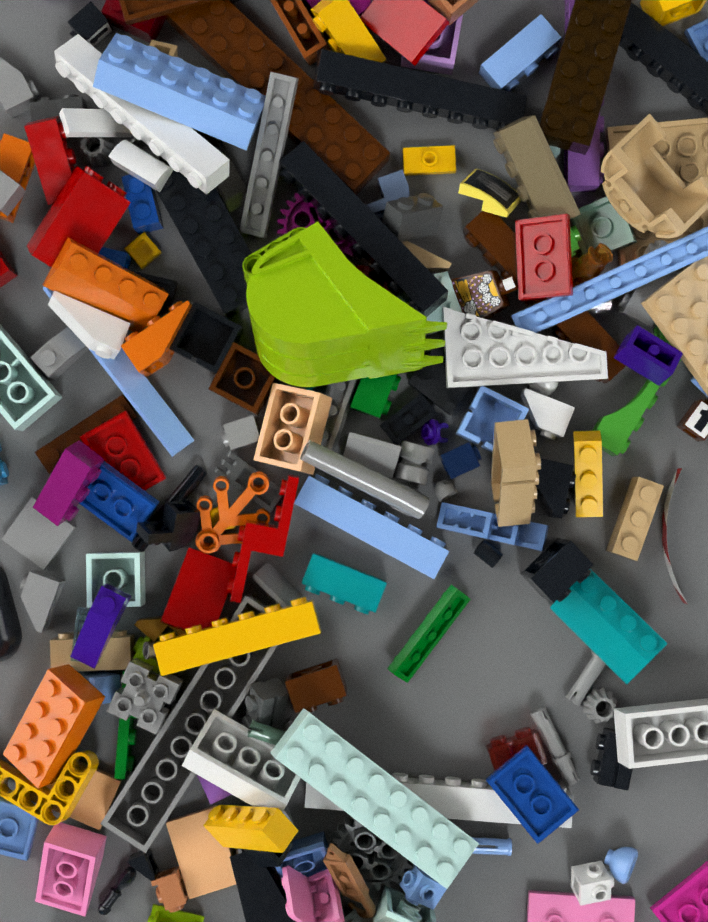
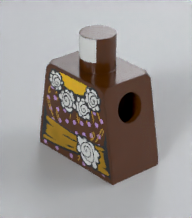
M495 270L451 280L462 313L476 315V317L487 320L510 306L507 294L518 290V282L513 274L501 279L499 273Z

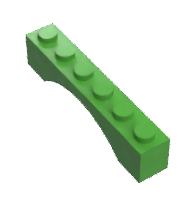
M656 325L653 329L654 335L670 345ZM670 377L667 380H665L660 386L664 387L669 381ZM646 379L645 384L637 395L625 406L598 419L592 431L600 430L603 451L611 456H618L619 453L623 454L631 443L628 439L633 430L637 432L643 424L645 418L642 415L646 408L651 409L658 398L656 392L660 386Z

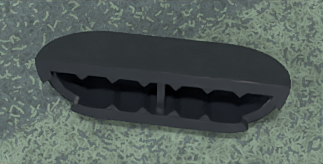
M0 567V662L11 658L18 651L22 641V630L7 576Z

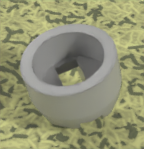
M448 480L437 482L434 488L439 502L457 493L455 486Z

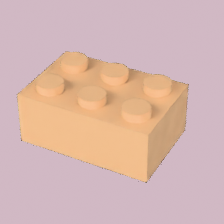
M273 383L253 460L313 475L315 467L300 460V456L309 440L321 445L332 398L319 392Z

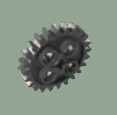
M345 817V825L338 823L337 832L332 833V841L330 843H333L342 852L351 855L369 889L371 885H375L379 891L383 883L388 888H391V880L399 884L400 875L404 876L408 869H413L412 862L355 819L352 820L349 817Z

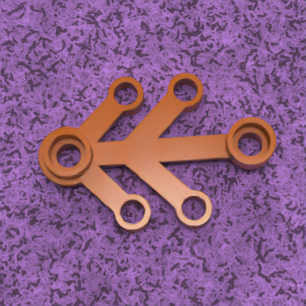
M260 471L252 473L248 479V487L230 508L227 493L230 485L228 478L219 476L214 480L213 488L217 492L219 521L213 527L210 515L213 506L212 499L206 495L198 499L196 507L201 512L202 530L197 533L195 543L201 552L211 554L216 552L221 545L242 544V542L237 541L238 533L222 534L229 526L246 525V520L266 524L270 522V512L264 508L258 509L255 513L239 514L255 494L261 495L268 490L269 478L265 473ZM262 478L264 483L256 485L254 479ZM219 481H223L226 483V487L221 489L216 484ZM207 501L210 506L208 508L201 507L200 502ZM259 514H265L267 516V519L261 521L258 519L257 516ZM210 536L214 541L206 543L204 538Z

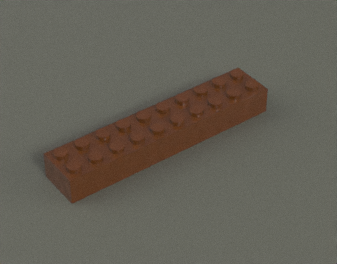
M217 0L164 15L166 21L219 72L239 85L255 89L266 96L270 72L299 78L287 136L297 145L304 141L356 195L389 162L390 152L331 96L319 93V90L313 89L314 80L229 0Z

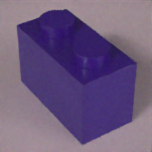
M637 325L623 339L614 359L660 386L674 373L683 353Z

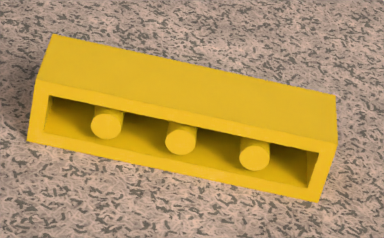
M218 805L210 811L209 818L203 825L223 847L283 853L299 831L279 808Z

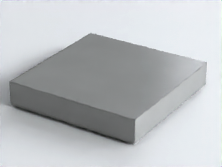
M31 497L1 540L40 568L46 570L76 529V526L68 520L56 526L33 508L37 498Z

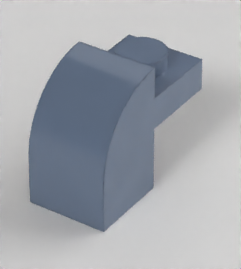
M403 169L378 178L377 185L382 199L366 206L380 220H383L386 202L397 200L401 197L407 198L410 195Z

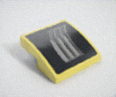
M480 169L473 170L460 183L459 194L483 200L481 211L507 218L521 202L514 188L502 179Z

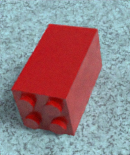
M76 166L27 244L29 252L33 257L52 267L69 237L99 253L131 203L125 198L127 193L111 181L104 184L102 182L104 177L90 167L86 166L83 170Z

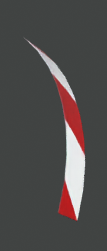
M678 468L669 486L664 504L662 544L667 570L682 602L688 604L674 576L667 544V518L670 500L675 484L683 469Z

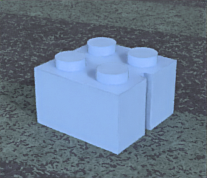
M480 386L468 409L472 410V413L469 411L465 413L455 434L476 445L481 441L483 442L481 448L493 453L495 422L524 420L529 408L485 386Z

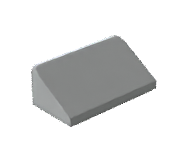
M268 562L252 576V579L278 604L280 603L281 607L290 606L291 600L303 597Z

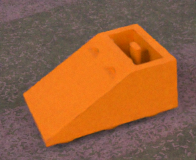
M188 300L184 303L183 301H178L169 308L170 312L162 318L157 316L151 319L146 324L148 326L140 333L135 331L124 339L125 343L121 347L137 371L142 375L149 377L170 362L174 352L169 348L192 307Z

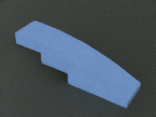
M442 502L436 528L544 552L549 526L530 522V524L498 527L497 517L494 513Z

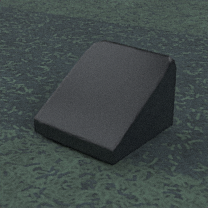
M148 849L146 853L143 851L136 852L127 860L131 867L150 881L155 880L159 868L151 849Z

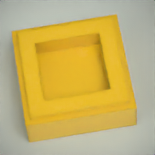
M145 232L124 248L142 270L162 254Z

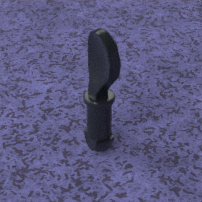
M130 866L124 870L115 886L110 888V892L104 901L99 904L98 911L101 915H107L118 897L122 895L121 890L134 882L137 872L133 867Z

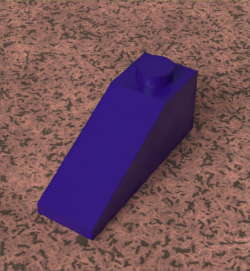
M110 584L101 586L87 614L70 657L95 669L132 595Z

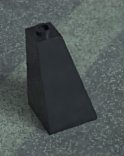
M236 849L237 855L230 856V861L245 921L296 922L286 912V893L272 868H260L243 849Z

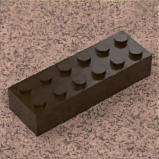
M632 0L574 1L539 123L550 146L586 155L592 141Z

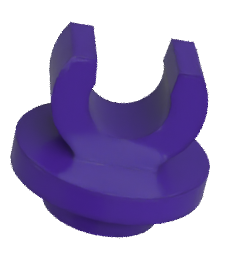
M435 419L427 421L421 430L425 443L427 445H435L436 443L448 442V438L440 436V429L449 428V425L447 423H438Z

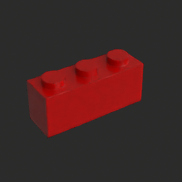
M59 116L28 122L24 126L48 205L54 203L75 170L73 164H76L73 148H68L66 142L68 137L65 135Z

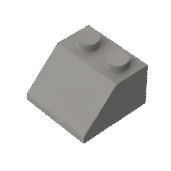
M349 432L343 456L392 479L402 446Z

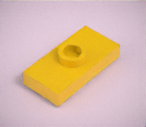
M455 145L409 147L402 150L405 176L456 173Z

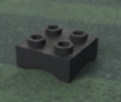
M444 347L433 349L429 355L443 356V363L426 366L417 370L408 384L450 415L471 387L447 388Z

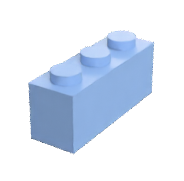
M540 14L482 63L479 74L491 88L511 92L519 85L520 82L518 80L521 77L532 75L539 68L538 63L544 58L549 60L558 52V45L562 37L544 16Z

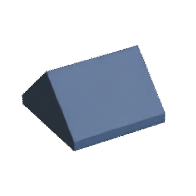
M324 831L291 841L293 846L280 867H275L281 879L283 877L282 868L287 865L307 877L326 870L327 867L323 859L329 846Z

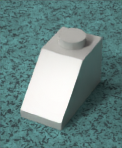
M523 389L520 394L525 407L529 408L528 414L534 428L541 431L540 436L554 441L556 437H564L575 407L530 389Z

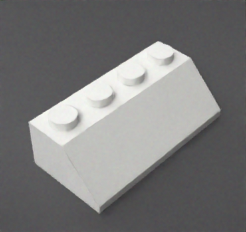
M214 709L190 748L182 766L251 806L279 808L283 812L300 777L273 757L270 752L276 745L247 737L248 730L250 729Z

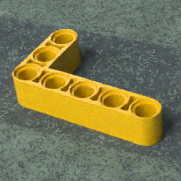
M90 750L73 754L67 761L52 790L46 786L37 788L18 769L0 759V796L45 824H59L71 816L97 770L99 759ZM81 756L87 759L88 767L86 770H82L79 766ZM10 777L13 778L16 783L14 791L11 790L8 786V780ZM68 780L74 785L73 794L68 793L65 785ZM32 791L38 795L37 804H33L30 800ZM54 804L61 810L59 818L55 817L52 813Z

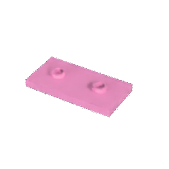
M528 890L527 922H634L635 898L633 896L611 895V900L580 906L574 893Z

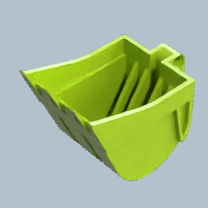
M318 221L307 228L297 227L244 259L243 272L247 283L246 298L256 350L260 361L268 372L284 383L298 387H316L365 377L372 379L416 371L426 366L443 363V356L424 355V351L444 347L445 340L427 339L425 334L447 329V322L427 321L426 316L365 276L345 257Z

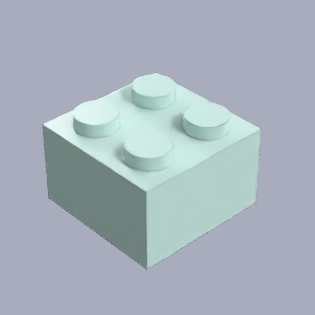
M145 551L87 553V608H91L101 586L105 584H110L132 595L126 607H141L145 605Z

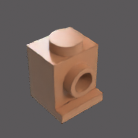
M179 866L158 872L155 880L151 881L152 887L158 885L156 887V895L159 903H163L165 910H169L170 913L184 908V904L187 903L189 897Z

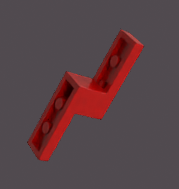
M288 474L287 480L282 479L279 495L284 497L282 506H276L274 521L278 522V526L246 520L245 526L240 525L237 541L242 542L240 552L235 551L232 567L237 568L235 578L229 577L226 592L231 594L230 601L241 603L251 551L283 557L299 476Z

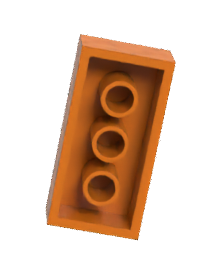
M70 664L48 669L3 755L37 788L55 783L67 761L77 750L105 696Z

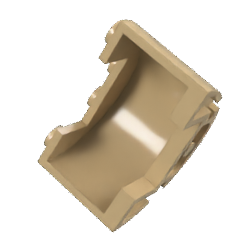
M649 113L604 157L601 172L604 173L605 181L602 185L613 208L631 226L643 233L647 230L656 233L657 238H674L682 235L708 208V183L702 176L687 186L680 180L679 176L653 147L654 144L667 134Z

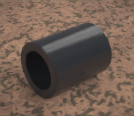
M485 539L473 553L491 568L503 556L502 552Z

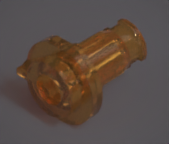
M599 243L596 249L590 246L588 252L580 258H572L573 287L597 277L604 270L605 265L608 262H612L613 254L606 245Z

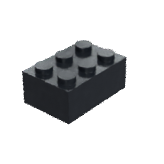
M557 538L520 574L541 597L554 603L556 600L559 602L564 600L571 593L569 588L576 581L579 583L583 582L591 574L589 569L594 564L571 540Z

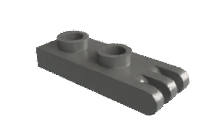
M229 450L226 455L234 460V462L230 464L225 459H222L220 463L228 470L225 473L222 469L216 467L214 472L219 476L228 478L229 483L243 493L248 487L250 475L258 472V470ZM262 478L254 479L256 485L264 483ZM269 479L268 490L261 495L255 494L252 500L271 513L283 497L279 495L280 486Z

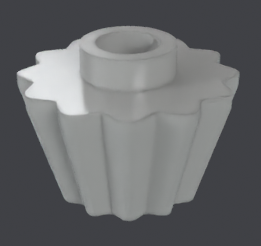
M83 137V140L79 143V155L83 157V162L89 163L91 167L96 165L102 167L104 163L110 162L108 156L112 152L114 144L110 142L109 137ZM100 146L97 151L93 152L94 147Z
M593 688L592 692L587 693L586 699L582 701L584 705L583 713L587 714L588 720H594L596 724L601 722L607 723L610 719L614 718V708H618L616 706L618 700L613 697L611 691H606L605 688L599 690ZM603 701L604 707L601 710H597L598 703Z

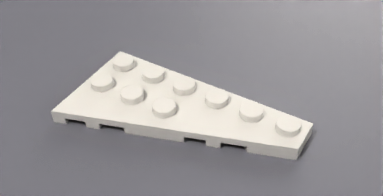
M442 307L443 322H447V329L443 330L447 388L608 379L606 351L577 343H570L552 336L541 335L523 328Z

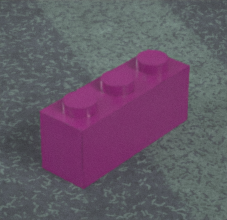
M80 440L65 448L33 508L56 526H59L66 520L70 522L79 511L77 508L79 502L81 503L90 493V489H88L90 483H93L101 474L102 470L99 468L104 459Z

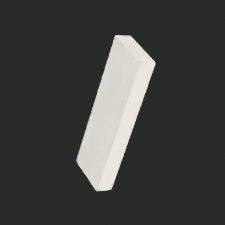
M62 108L59 113L66 137H134L126 126L118 124L105 109Z

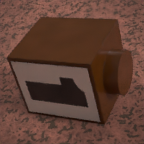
M702 399L694 401L676 426L697 442L705 441L708 436L707 399L704 401Z

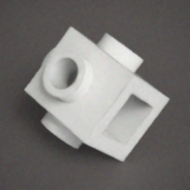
M602 861L571 866V888L580 906L611 900V888L614 887V878L611 871H607Z

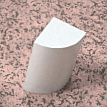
M127 140L117 144L108 156L115 166L158 192L162 190L173 172L170 166Z

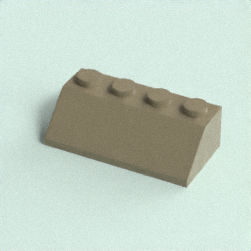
M535 115L519 118L493 132L496 138L493 140L494 145L500 154L503 153L507 161L505 164L507 173L511 178H515L519 186L516 188L517 194L522 202L526 201L530 211L527 212L529 218L568 214L571 219L581 214Z

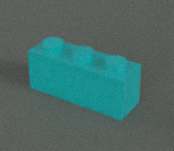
M313 553L301 582L306 585L305 590L316 595H320L321 591L331 595L330 600L344 605L345 601L355 605V610L367 615L370 611L376 613L387 585V581L317 553Z

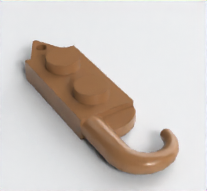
M330 843L323 862L341 894L354 901L361 902L365 910L357 908L351 902L348 903V907L356 909L358 915L362 918L369 919L374 917L376 913L375 904L368 893L369 888L350 854L342 852L333 843Z

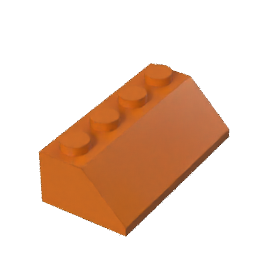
M69 237L42 284L52 291L55 290L129 322L128 330L132 332L138 331L139 333L147 327L146 324L151 319L157 317L169 295L162 287Z

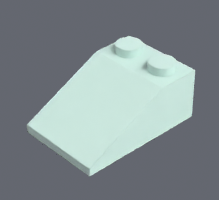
M385 885L376 905L373 922H436L434 910L421 904L418 906L411 904L406 900V894L396 889L388 888Z

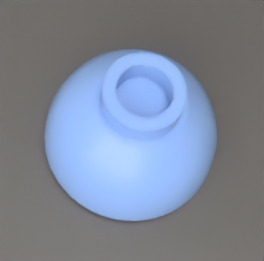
M620 847L615 851L612 849L608 850L604 864L609 866L613 877L618 882L625 884L630 879L637 861L638 851L633 847Z

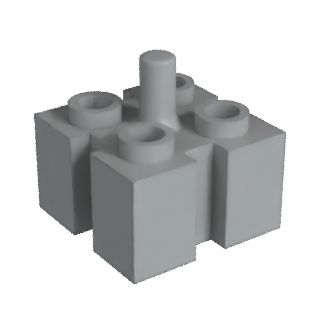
M134 658L129 662L120 681L126 684L125 688L121 687L115 692L106 712L124 720L131 716L139 719L136 726L157 734L162 728L170 710L164 707L165 703L171 704L174 701L183 679L172 674L164 676L160 674L158 676L152 673L155 666Z

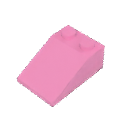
M62 822L54 825L44 842L35 902L85 917L103 859L107 836Z

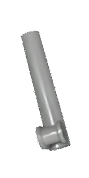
M311 440L307 442L301 453L300 460L389 504V507L409 517L412 516L420 519L428 507L429 497L402 483L400 484Z

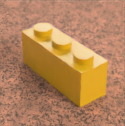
M321 0L310 9L315 16L312 19L320 32H326L330 38L327 42L334 52L381 63L386 60V57L348 0Z
M600 430L573 431L576 517H603Z

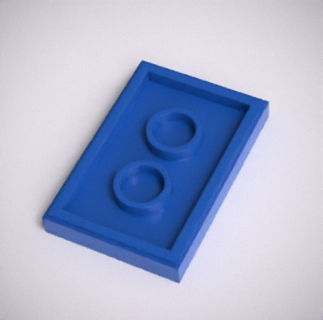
M103 461L99 468L102 470L101 474L93 483H90L88 487L90 493L79 504L133 542L138 536L136 532L137 523L147 522L160 501Z
M527 745L486 778L488 784L537 844L579 811L578 807Z

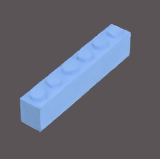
M317 473L314 478L308 476L294 504L435 579L449 553L448 550L444 549L446 543L433 536L430 540L422 537L423 531L411 524L407 528L398 524L400 518L387 511L384 515H381L374 511L376 505L365 499H362L361 503L351 498L353 493L339 486L338 490L328 486L330 480Z

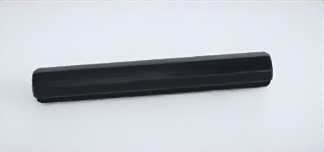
M195 465L165 502L185 501L203 480L207 472L202 467ZM165 503L150 521H162ZM139 535L132 542L133 547L140 552L144 551L149 545Z

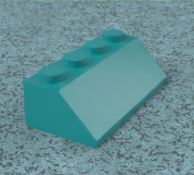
M589 569L591 574L581 583L576 581L569 588L571 593L561 602L556 600L550 609L627 685L668 643L595 572Z

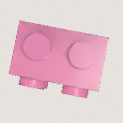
M289 865L282 868L283 877L281 882L287 899L285 908L292 920L296 922H345L339 888L328 869L307 877Z

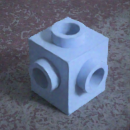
M414 864L413 869H409L404 874L399 884L406 894L405 898L407 901L415 906L421 904L434 910L447 890Z

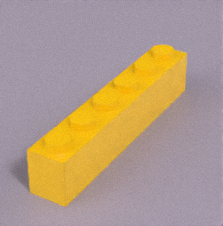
M306 596L291 600L290 606L281 608L280 603L264 607V613L255 615L254 611H248L238 614V620L228 622L227 618L212 621V627L202 629L201 625L186 628V634L176 636L175 632L160 635V641L155 642L153 647L161 676L320 634L321 627L313 599L307 601Z

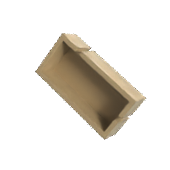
M528 419L495 422L491 487L494 502H499V504H495L498 527L530 524L531 513H535L534 499H537L536 485H539L538 470H541L540 454L534 452L536 433L535 430H530Z

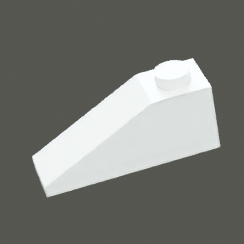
M54 290L48 306L90 350L95 351L96 355L106 359H115L120 352L130 323Z

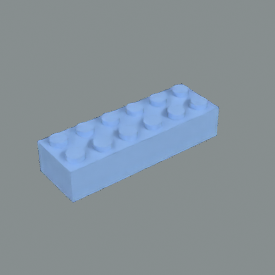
M118 33L114 35L99 58L93 83L94 88L244 150H247L257 128L266 98L265 95L255 89L246 88L229 78L215 75L205 68L196 67L179 57L170 56L153 46L144 45L127 35H120Z

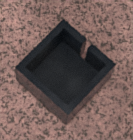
M194 301L169 349L216 374L232 343H238L244 329L242 326Z

